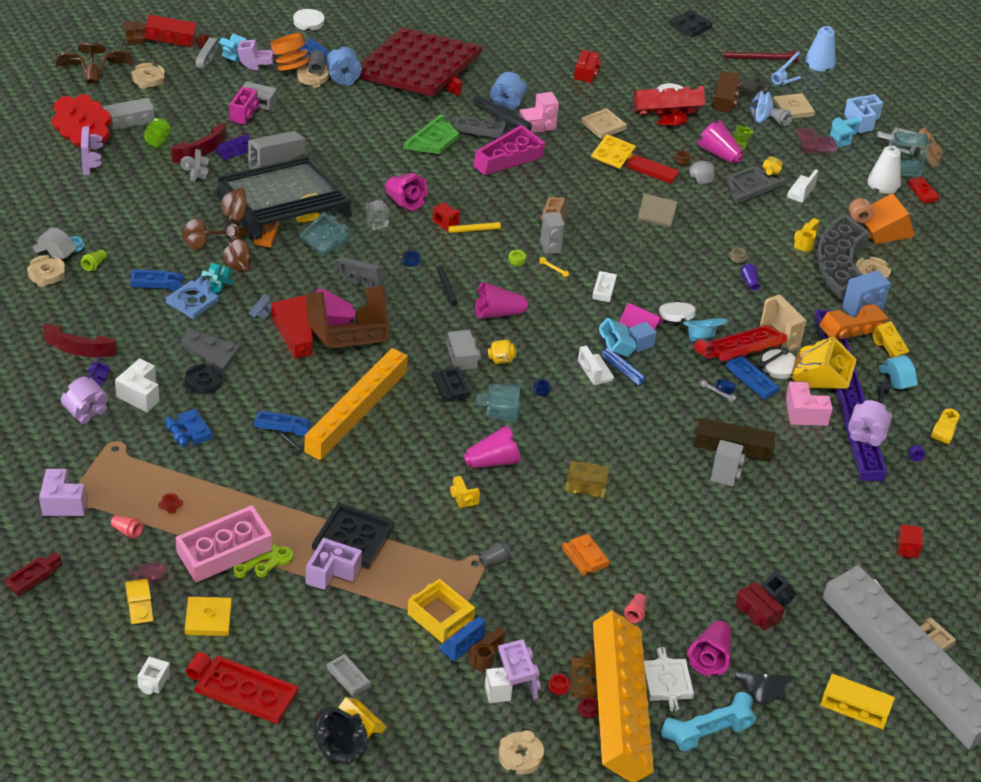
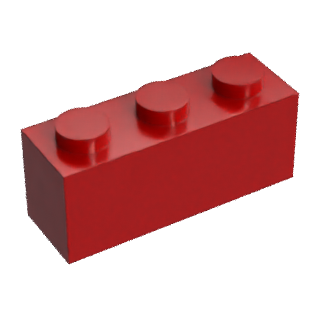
M149 14L145 29V39L192 47L196 23Z

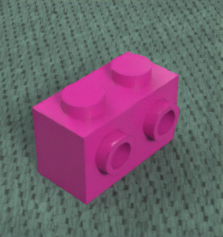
M242 87L229 104L230 121L245 125L252 118L254 111L259 107L258 90Z

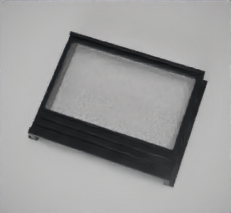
M309 156L218 177L217 190L213 192L222 202L223 197L227 193L244 188L246 212L239 222L255 240L262 238L263 225L334 207H337L346 217L352 216L353 213L350 210L352 200L346 198L309 160Z

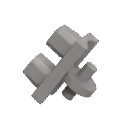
M196 149L195 158L183 157L180 165L184 170H190V181L195 182L196 178L205 180L208 174L209 158L201 156V150Z

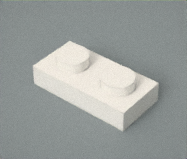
M599 271L592 299L610 302L617 274Z

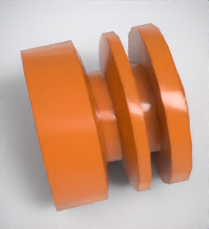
M302 33L290 34L270 43L273 54H281V56L275 59L277 63H280L277 65L280 71L296 69L309 62V55H306L308 50L299 49L305 45Z

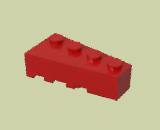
M698 86L696 90H691L690 87H683L678 89V91H675L673 88L663 89L662 92H659V89L637 90L633 94L634 113H639V115H648L649 112H655L656 115L665 114V112H671V114L674 112L696 114L705 105L704 86Z

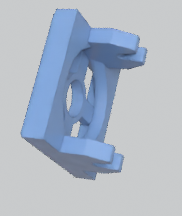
M202 276L195 282L189 281L166 297L167 304L192 319L219 301V296L211 292L209 281L206 279L203 282ZM188 291L198 292L196 295L186 294ZM202 297H206V301L204 303L200 302V299ZM195 299L197 302L189 303L188 300Z

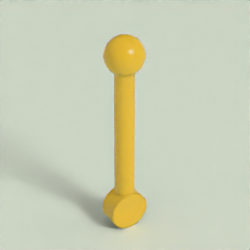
M544 257L539 259L540 264H545L560 272L565 278L569 277L568 271H563L547 262Z

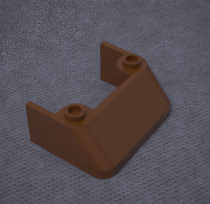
M384 286L365 288L367 306L360 307L357 310L356 323L329 326L324 292L305 294L310 328L327 348L385 342L389 338L390 331Z

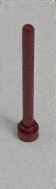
M791 50L788 53L725 52L723 56L725 58L783 59L789 61L798 50ZM798 56L795 58V60H794L792 63H797V62H798Z

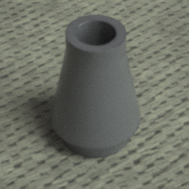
M497 542L479 556V561L483 567L504 562L511 556V552L505 542Z

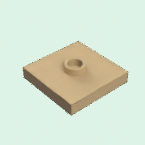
M803 93L773 97V103L777 109L789 110L793 119L811 117L815 114L814 109Z
M607 108L581 118V123L600 139H603L606 134L611 136L627 129V124Z

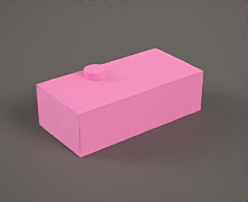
M253 505L177 536L176 549L196 583L271 551L272 535Z

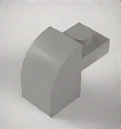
M54 227L44 232L36 240L38 243L32 247L36 253L47 250L53 259L55 257L64 259L77 249L65 232Z

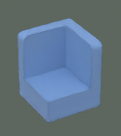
M647 322L629 328V332L637 339L636 352L654 347L657 332Z

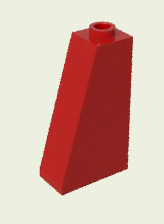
M305 295L271 303V317L294 359L312 355L313 340L308 323Z

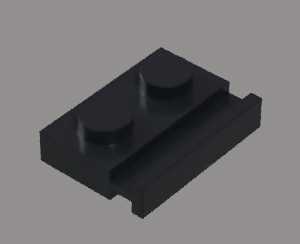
M459 367L443 369L437 373L436 371L432 372V378L443 402H446L448 399L454 401L470 398L471 392Z

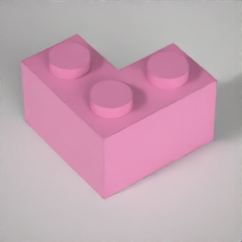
M552 92L537 94L535 108L521 109L519 117L532 123V133L556 130L559 102Z
M789 382L785 400L790 424L828 426L832 413L830 396L810 395L808 382Z

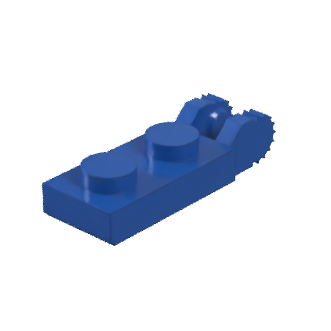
M133 269L130 287L169 288L171 291H175L183 286L181 282L184 277L181 273Z
M258 411L254 420V427H260L264 430L273 429L282 432H294L297 436H305L312 425L311 421L307 418L267 411Z

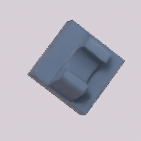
M264 294L248 314L253 318L257 315L262 319H266L271 312V304L268 302L270 297Z

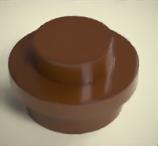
M680 150L675 154L674 161L679 165H686L690 163L691 157L687 151Z

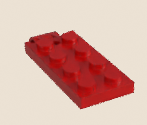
M764 325L709 342L699 339L695 343L694 349L706 358L719 357L720 361H729L736 356H746L753 351H763L764 348L770 346H779L780 343L787 342V335Z
M203 652L196 653L185 669V673L189 678L200 680L195 686L194 692L275 724H279L299 690V686L218 655L212 662L211 658Z

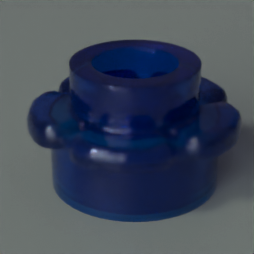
M540 379L535 381L533 389L536 395L547 396L552 390V386L547 380Z

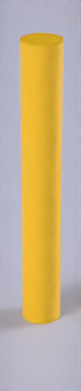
M500 222L448 226L449 233L501 229Z

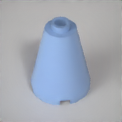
M829 26L819 29L805 57V63H808L811 69L823 72L826 69L831 68L830 70L835 67V31Z

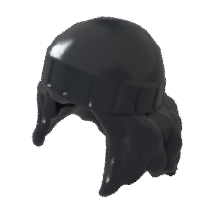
M327 706L318 711L314 718L313 729L317 741L320 742L322 752L330 760L341 762L342 764H350L353 760L359 759L366 753L368 747L366 743L368 738L366 736L368 733L358 713L352 716L342 709L333 706Z

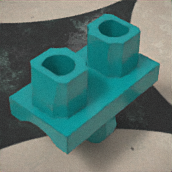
M212 262L208 272L203 270L201 276L211 278L209 283L211 292L214 294L222 291L223 283L232 286L234 280L230 279L233 269Z

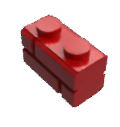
M582 50L575 67L574 79L591 83L594 77L597 78L602 64V60L599 59L600 54Z

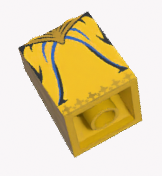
M833 336L800 348L791 377L796 382H808L809 388H848L857 359Z

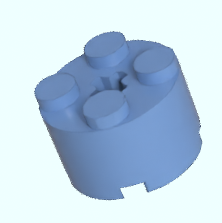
M340 47L341 49L338 50L334 49L326 58L329 74L334 82L350 86L361 74L362 67L355 51L349 47Z
M504 72L497 78L490 90L492 103L506 107L511 111L516 110L527 93V84L525 81L522 82L519 75L513 72Z

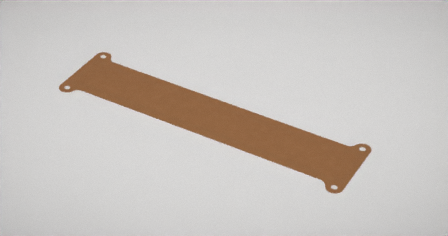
M119 441L110 442L103 448L78 483L85 486L87 496L86 509L95 508L118 516L138 518L144 525L178 536L253 505L270 531L272 543L278 547H288L293 551V559L288 565H276L275 567L306 577V565L315 552L312 549V542L327 521L308 513L132 458L126 453V445ZM117 446L119 451L113 452L111 448ZM387 539L371 567L367 569L361 566L353 582L333 576L328 585L408 610V600L410 597L418 594L428 584L434 583L439 578L469 602L486 567L481 565L478 555H471L464 560L455 561ZM263 560L261 563H267L269 560ZM478 561L479 565L474 567L471 565V562ZM439 598L423 608L440 623L456 613Z

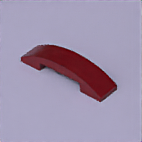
M223 122L211 128V134L190 144L184 141L171 147V162L180 163L181 159L186 156L194 159L196 149L201 150V156L213 152L218 148V144L223 143L227 137L226 123Z
M43 324L44 340L61 351L99 358L100 356L101 358L112 357L117 354L116 339L98 335L95 340L63 333L60 326Z

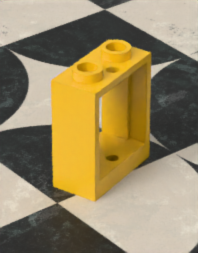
M439 578L434 583L428 584L418 594L410 597L408 600V615L440 642L444 643L468 622L474 621L475 607ZM438 598L456 612L442 623L423 609Z

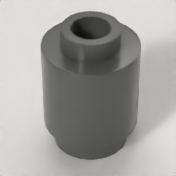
M315 50L309 55L308 67L311 72L320 73L325 66V55L322 51Z

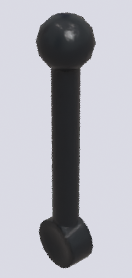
M783 348L780 353L766 361H760L759 368L764 369L768 363L782 355H787L789 353L788 348Z
M275 430V433L284 437L296 448L298 453L303 452V446L296 444L284 432Z

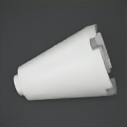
M885 147L869 174L867 181L873 190L877 188L880 193L890 194L895 193L900 188L901 153L897 147Z

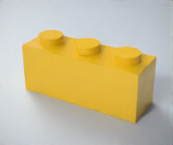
M832 674L820 706L884 730L895 697Z

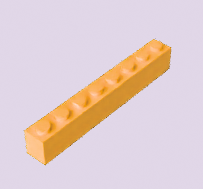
M391 348L305 434L304 452L322 460L407 373L408 355Z

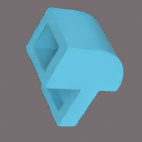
M232 34L230 40L221 38L219 42L223 48L221 56L235 62H240L237 49L240 41L247 39Z
M840 117L834 119L829 135L830 141L837 148L851 145L853 135L857 134L860 120L857 117L842 120Z
M901 355L889 358L885 361L886 364L879 365L880 373L890 374L892 388L904 389L918 385L915 368L907 356Z

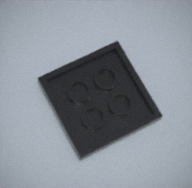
M338 502L312 542V549L316 550L321 540L326 538L362 550V567L369 569L394 529L395 521Z

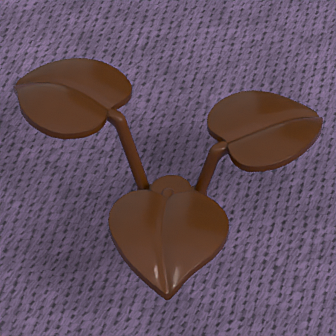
M80 43L78 51L90 53V65L87 68L85 59L74 53L59 54L55 67L67 64H82L84 75H86V82L97 84L106 61L127 63L132 66L134 62L133 57L128 52L115 50L111 51L110 54H105L102 64L98 68L97 65L93 64V53H104L106 47L98 43Z
M239 188L227 193L221 202L222 212L226 216H230L229 220L234 223L227 228V231H205V222L194 219L184 226L182 239L188 247L198 250L206 244V234H227L233 240L229 242L230 246L224 249L225 262L236 270H250V250L248 244L241 240L246 237L247 230L240 225V222H237L244 217L246 212L244 188Z

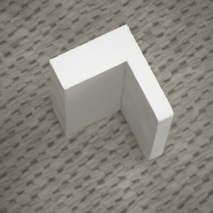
M815 169L809 178L801 175L788 191L787 197L803 203L816 185L818 170Z
M587 346L580 347L578 362L592 384L597 385L613 381L614 376L599 354L592 355Z

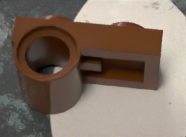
M498 627L493 632H489L479 643L473 644L468 651V664L481 672H486V669H492L494 653L498 651L499 645L504 644L505 631Z

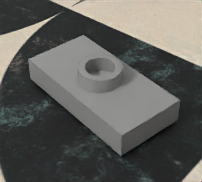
M345 654L327 663V670L352 697L371 687L370 680Z

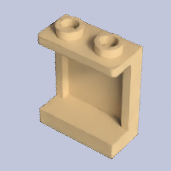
M781 295L766 299L760 327L767 325L787 335V342L782 343L781 349L788 348L790 352L800 348L806 320Z

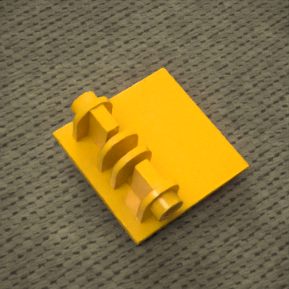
M606 134L591 155V158L620 169L625 161L633 156L632 152L636 146Z

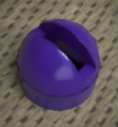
M914 444L909 448V456L912 461L924 459L926 454L921 445Z

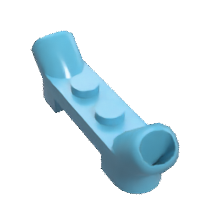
M739 692L735 694L731 706L722 709L718 708L709 714L696 716L694 719L686 722L669 717L665 719L661 736L664 739L675 742L679 750L687 751L697 747L699 738L730 726L735 733L747 729L756 720V716L751 710L753 699L749 694Z

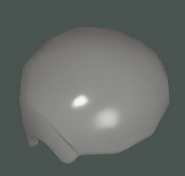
M705 160L696 161L690 166V177H695L697 183L707 184L715 179L714 166L710 162Z

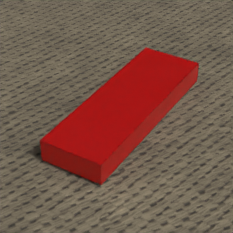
M635 154L630 158L626 166L629 169L670 184L679 175V170Z

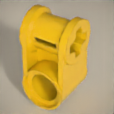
M945 409L934 426L931 438L949 445L956 430V424L960 416L959 413L954 409Z

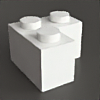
M138 359L115 379L116 397L148 412L159 402V386L156 384L154 365Z

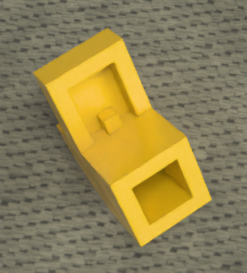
M147 578L125 581L131 624L153 621Z

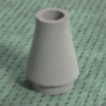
M772 108L769 112L770 117L774 118L782 126L789 125L792 122L793 116L789 110Z

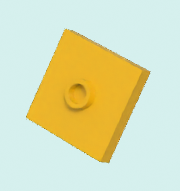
M188 597L185 635L229 636L232 598Z

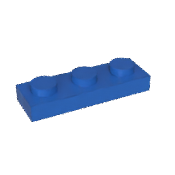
M738 356L727 362V368L764 400L778 393L779 386L743 356Z

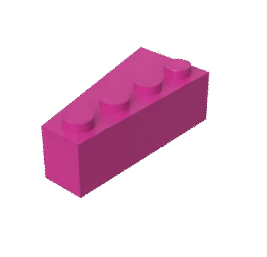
M520 125L478 149L473 166L484 175L537 160L542 158L546 143L523 125Z

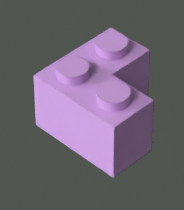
M46 469L39 496L42 515L84 516L87 506L84 484H70L67 469Z
M323 538L306 565V584L325 590L333 576L353 582L362 566V550Z

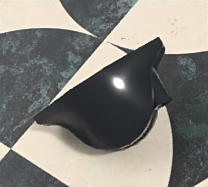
M735 673V678L745 686L747 694L752 697L753 702L760 705L771 704L776 699H785V685L793 680V676Z

